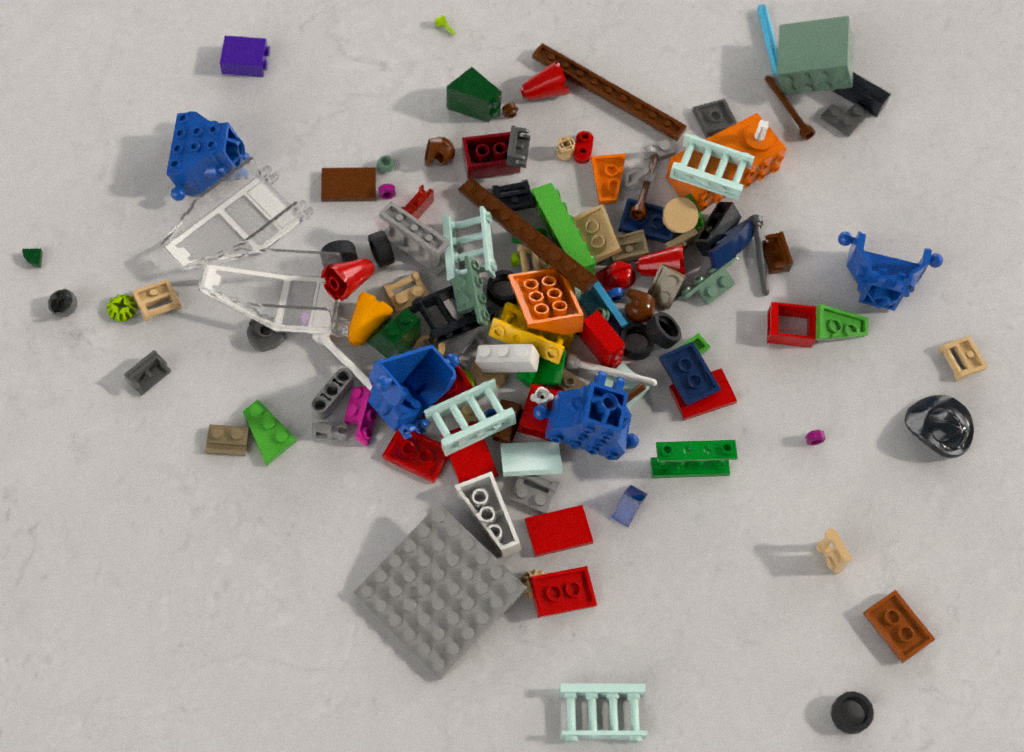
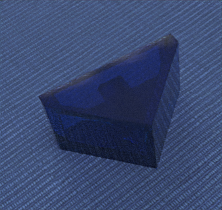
M630 484L623 493L611 518L629 527L648 494Z

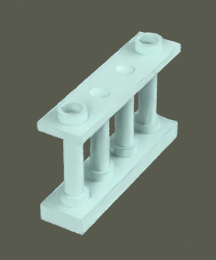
M686 133L682 145L686 147L685 153L680 163H673L670 178L739 201L744 187L739 182L744 169H751L755 156ZM693 150L704 153L698 169L687 166ZM710 156L721 159L715 175L704 172ZM728 162L738 165L732 181L722 178Z
M483 206L479 207L480 216L456 222L449 215L442 217L443 237L450 241V245L445 250L447 281L451 285V279L467 273V268L459 269V263L465 260L467 255L471 258L484 255L485 264L479 265V273L486 271L492 279L496 278L497 264L493 256L490 227L492 216ZM481 223L482 232L460 238L456 237L458 229ZM483 239V248L461 254L458 253L459 245Z
M495 379L484 381L470 390L424 410L425 419L429 423L435 421L444 437L440 441L445 456L516 424V416L512 407L504 410L494 394L497 392ZM485 397L489 399L497 413L489 418H486L477 403L478 400ZM470 405L479 423L468 426L459 409ZM452 413L462 430L451 434L441 417Z
M561 683L559 697H564L567 703V730L561 731L560 739H565V742L568 743L578 742V739H629L631 743L642 742V739H645L648 734L647 731L639 730L638 700L645 694V684ZM577 697H585L588 700V730H576L575 699ZM598 697H606L609 700L610 730H597L596 700ZM619 697H627L630 700L631 731H618L617 700Z

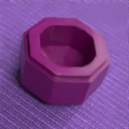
M390 183L382 184L378 187L379 198L384 200L392 199L396 196L395 186Z
M812 430L806 434L805 439L808 445L813 446L823 443L826 437L824 431Z

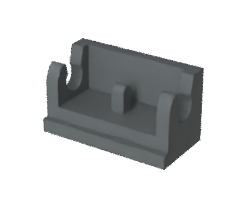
M511 126L507 166L526 168L531 136L527 135L529 134L528 129Z
M153 350L128 370L124 376L127 382L142 396L171 372V369L167 366V362Z

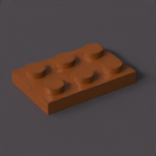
M896 590L863 612V615L901 663L907 661L935 640Z

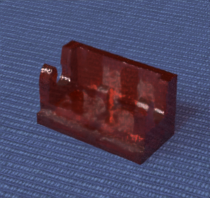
M421 185L417 194L405 207L401 208L419 219L434 202V190L429 188L426 192L424 185Z

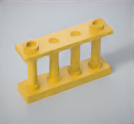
M507 302L501 319H493L488 336L508 344H533L541 358L559 365L564 349L571 347L575 333L562 335L529 328L520 307Z

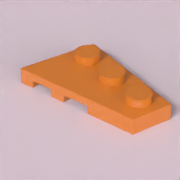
M626 153L591 156L599 205L617 204Z

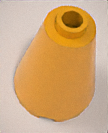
M361 292L358 296L346 335L349 339L348 342L356 347L358 345L363 346L392 315L393 309L385 302L376 300L375 296Z

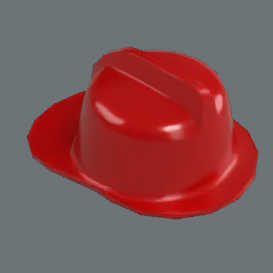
M616 261L609 267L601 269L595 275L606 292L618 287L623 289L629 288L636 280L631 264L623 261Z

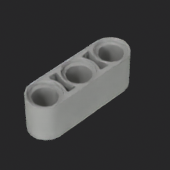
M338 369L312 400V412L316 419L324 420L329 417L352 389L353 374L350 369ZM348 378L347 381H341L340 379ZM330 392H336V393H337L336 395H333V396L328 395ZM319 406L325 407L323 410H317Z

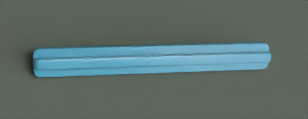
M763 4L758 6L757 12L774 75H777L778 49L767 6Z

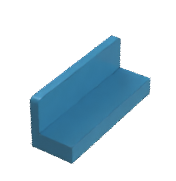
M597 281L590 288V291L581 295L579 302L589 316L597 308L609 310L610 317L608 323L620 335V332L628 323L600 282Z

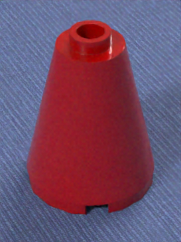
M558 61L553 62L522 83V88H520L522 97L527 100L570 94L569 87L565 86L566 78Z
M676 245L639 257V261H636V272H640L641 276L655 277L660 265L664 264V266L685 275L683 245Z
M367 258L324 267L321 277L322 279L325 278V290L334 300L340 299L344 301L374 274V264Z

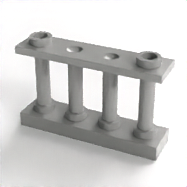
M390 201L379 213V217L389 224L384 232L390 244L438 277L446 268V260L440 255L448 248L450 241Z

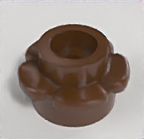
M508 103L502 107V115L508 119L514 118L519 108L514 103Z

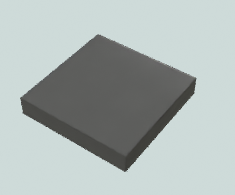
M725 98L695 106L692 110L706 138L737 123Z

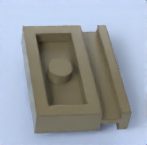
M643 229L616 236L622 251L612 256L613 262H626L649 254Z
M661 264L647 294L655 298V303L670 309L686 275Z
M209 424L205 448L206 454L246 457L249 427Z

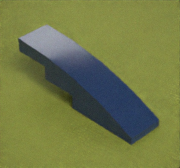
M746 219L724 233V238L716 242L715 248L708 251L712 268L719 269L740 253L751 241L754 233L750 219Z

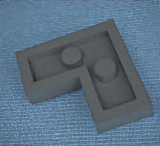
M857 103L846 113L831 104L823 112L821 119L849 137L868 117L870 112Z

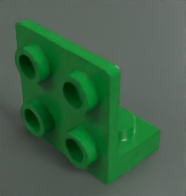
M564 349L559 365L539 357L537 372H517L516 378L528 388L531 387V384H542L544 386L559 385L562 379L566 350Z

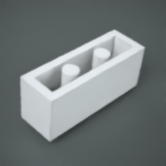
M533 344L478 345L475 363L483 373L537 372L540 354Z

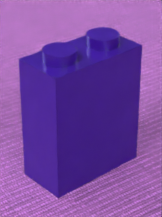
M225 35L220 58L222 74L264 77V71L268 70V60L266 59L267 56H270V46H267V40L265 38Z

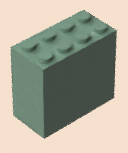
M849 16L779 25L777 76L784 95L853 87L854 36Z

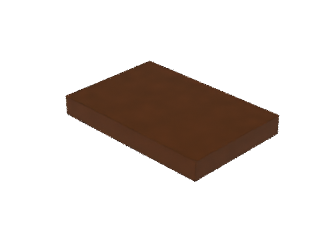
M376 167L322 168L321 201H376Z

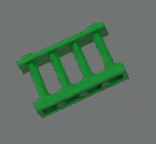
M736 441L656 442L657 457L650 458L651 477L653 479L729 476V460L738 459Z

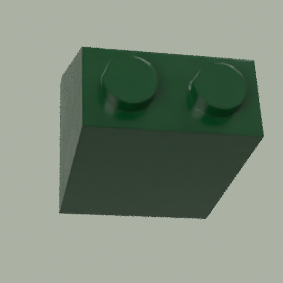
M471 67L447 85L446 108L485 122H490L501 113L502 91Z
M404 308L393 315L367 340V343L386 358L410 351L421 337L420 318L409 309Z

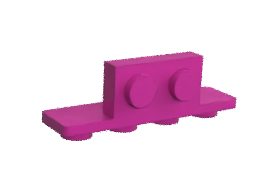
M357 386L352 388L344 422L348 425L358 424L355 439L364 446H369L377 412L368 402L371 395L370 390L366 386Z

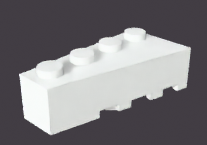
M492 471L454 486L460 499L502 557L522 550Z

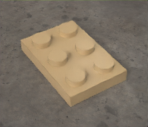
M603 204L573 217L576 229L579 228L582 240L587 243L589 254L594 256L596 263L622 251Z

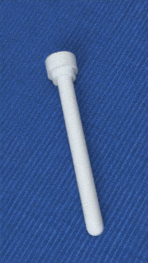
M315 332L313 339L319 345H325L371 391L372 385L369 378L330 340V334Z
M570 354L568 357L567 369L583 368L598 373L602 371L607 373V375L621 377L625 380L653 387L657 385V381L652 378L582 361L581 358H578V355Z

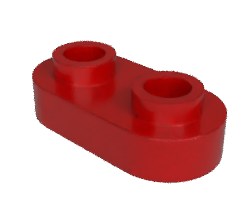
M581 131L576 136L573 158L579 164H586L591 159L594 137L588 131Z

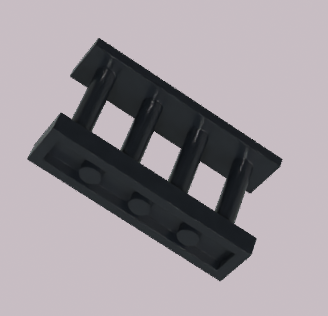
M452 285L427 296L418 297L411 303L410 311L412 313L420 311L431 329L428 340L430 345H438L481 326L477 322L476 313L463 314L464 317L458 320L452 317L443 301L451 298L456 303ZM496 304L486 306L490 316L488 321L492 322L494 318L497 319L499 308ZM436 305L448 324L442 327L438 326L427 308Z

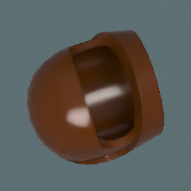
M445 137L430 138L426 147L424 165L430 167L433 159L439 161L440 167L451 163L455 156L453 143Z
M630 289L626 296L632 302L625 305V314L634 323H646L655 314V298L645 292Z

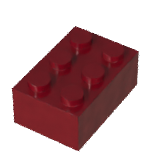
M510 132L462 138V154L467 179L470 177L475 179L520 173L521 167L506 165Z

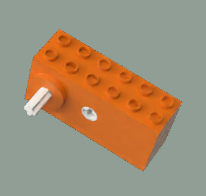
M758 113L705 139L755 156L751 169H744L739 184L744 185V189L753 182L762 180L766 175L776 173L780 169L787 149L768 126L769 122L764 121ZM684 150L670 157L665 178L680 197L692 194L699 210L704 211L709 205L717 204L726 196L670 178L672 165L674 162H681L685 153ZM693 150L687 166L698 169L704 153ZM710 156L704 172L715 175L721 159ZM728 162L722 178L732 181L738 165Z

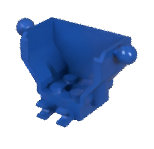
M196 111L177 113L166 173L176 186L171 190V197L175 201L183 200L185 195L204 194L218 182L227 180L230 176L238 179V175H242L246 178L247 169L242 166V159L248 163L249 154L245 152L243 141L238 137L229 122L218 123V121H209Z
M847 231L841 232L838 236V242L842 246L852 244L849 249L846 266L858 284L859 302L876 306L878 309L884 308L895 311L902 298L909 297L910 293L914 291L915 285L919 282L929 265L933 268H938L943 264V257L938 253L932 254L930 248H924L923 256L917 264L864 251L866 234L858 231L856 237H852V234Z
M433 345L419 347L416 350L406 351L403 354L393 355L390 358L377 360L373 364V369L368 376L372 385L371 395L368 399L369 404L393 431L398 430L404 439L412 438L410 433L414 431L418 434L425 433L424 427L429 426L430 423L427 419L423 418L424 410L436 403L452 387L456 380L454 368L459 365V357L454 353H450L444 358Z
M599 371L598 375H595L594 382L591 381L588 386L584 385L580 389L559 391L552 401L550 411L543 404L535 406L533 415L536 419L543 420L548 418L545 438L555 443L567 444L574 449L586 450L593 455L605 456L608 460H618L625 453L626 447L629 449L636 448L639 444V438L633 433L628 434L632 414L626 406L629 393L623 392L625 379L617 377V381L613 382L611 388L605 386L607 373Z

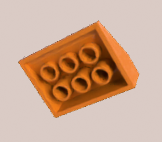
M546 268L508 275L509 282L529 328L562 335L583 332L584 314L569 281L556 270Z

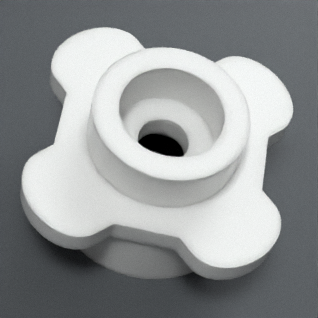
M542 386L538 387L535 394L530 396L532 402L545 406L554 398L553 394Z

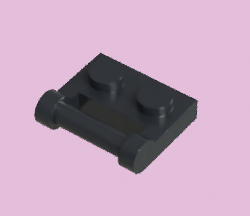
M527 179L508 185H492L493 195L511 210L519 211L534 208L535 203ZM523 189V190H521V191H516V192H511V193L500 194V193H504V192H509V191H515V190Z

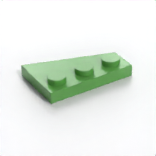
M824 304L817 306L816 340L857 338L868 335V317Z
M258 399L243 411L266 466L297 442L296 438Z

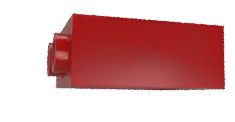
M771 302L767 313V343L811 348L814 342L817 341L816 306ZM779 316L807 319V336L778 333Z

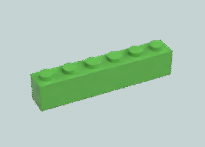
M552 182L533 188L532 196L535 207L554 244L594 275L596 260L593 255L589 254V247L586 242H583L579 228L576 229L573 216L568 214L566 203L561 201L559 190L554 188Z

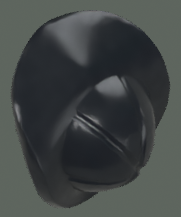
M933 395L917 401L908 408L904 419L906 427L922 443L939 455L951 459L962 456L971 446L974 435L973 420L968 409L957 399L946 395Z

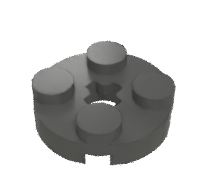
M265 313L260 314L266 317L267 319L274 321L275 315L270 316ZM252 318L249 322L246 332L248 340L259 351L265 352L275 349L285 341V330H276L256 318ZM263 329L271 330L268 335H263Z

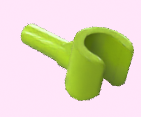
M441 15L435 18V25L438 28L444 26L452 35L456 33L447 24L445 16Z
M514 252L510 259L513 267L521 264L520 255L517 252Z

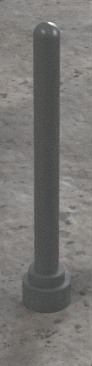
M755 214L749 216L748 219L751 220L754 233L761 291L764 296H767L769 294L760 230L763 225L762 215Z

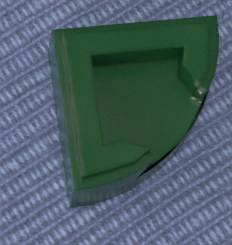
M22 249L25 260L33 267L41 268L42 249Z

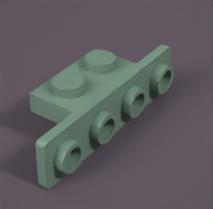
M467 255L465 256L467 273L451 279L457 312L463 315L475 310L478 324L488 328L490 327L488 321L490 316L485 306L486 297L482 291L483 282L478 271L480 266L477 260Z
M735 256L719 269L710 267L706 270L707 273L704 276L701 275L695 278L691 286L688 285L680 290L681 293L676 298L678 300L687 299L697 291L705 305L710 304L735 285L726 268L737 261L738 257Z

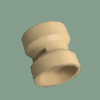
M563 136L558 140L556 155L560 160L568 161L572 159L575 148L573 138Z

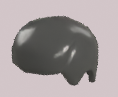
M64 288L51 294L48 300V309L58 317H68L75 312L78 301L74 293Z

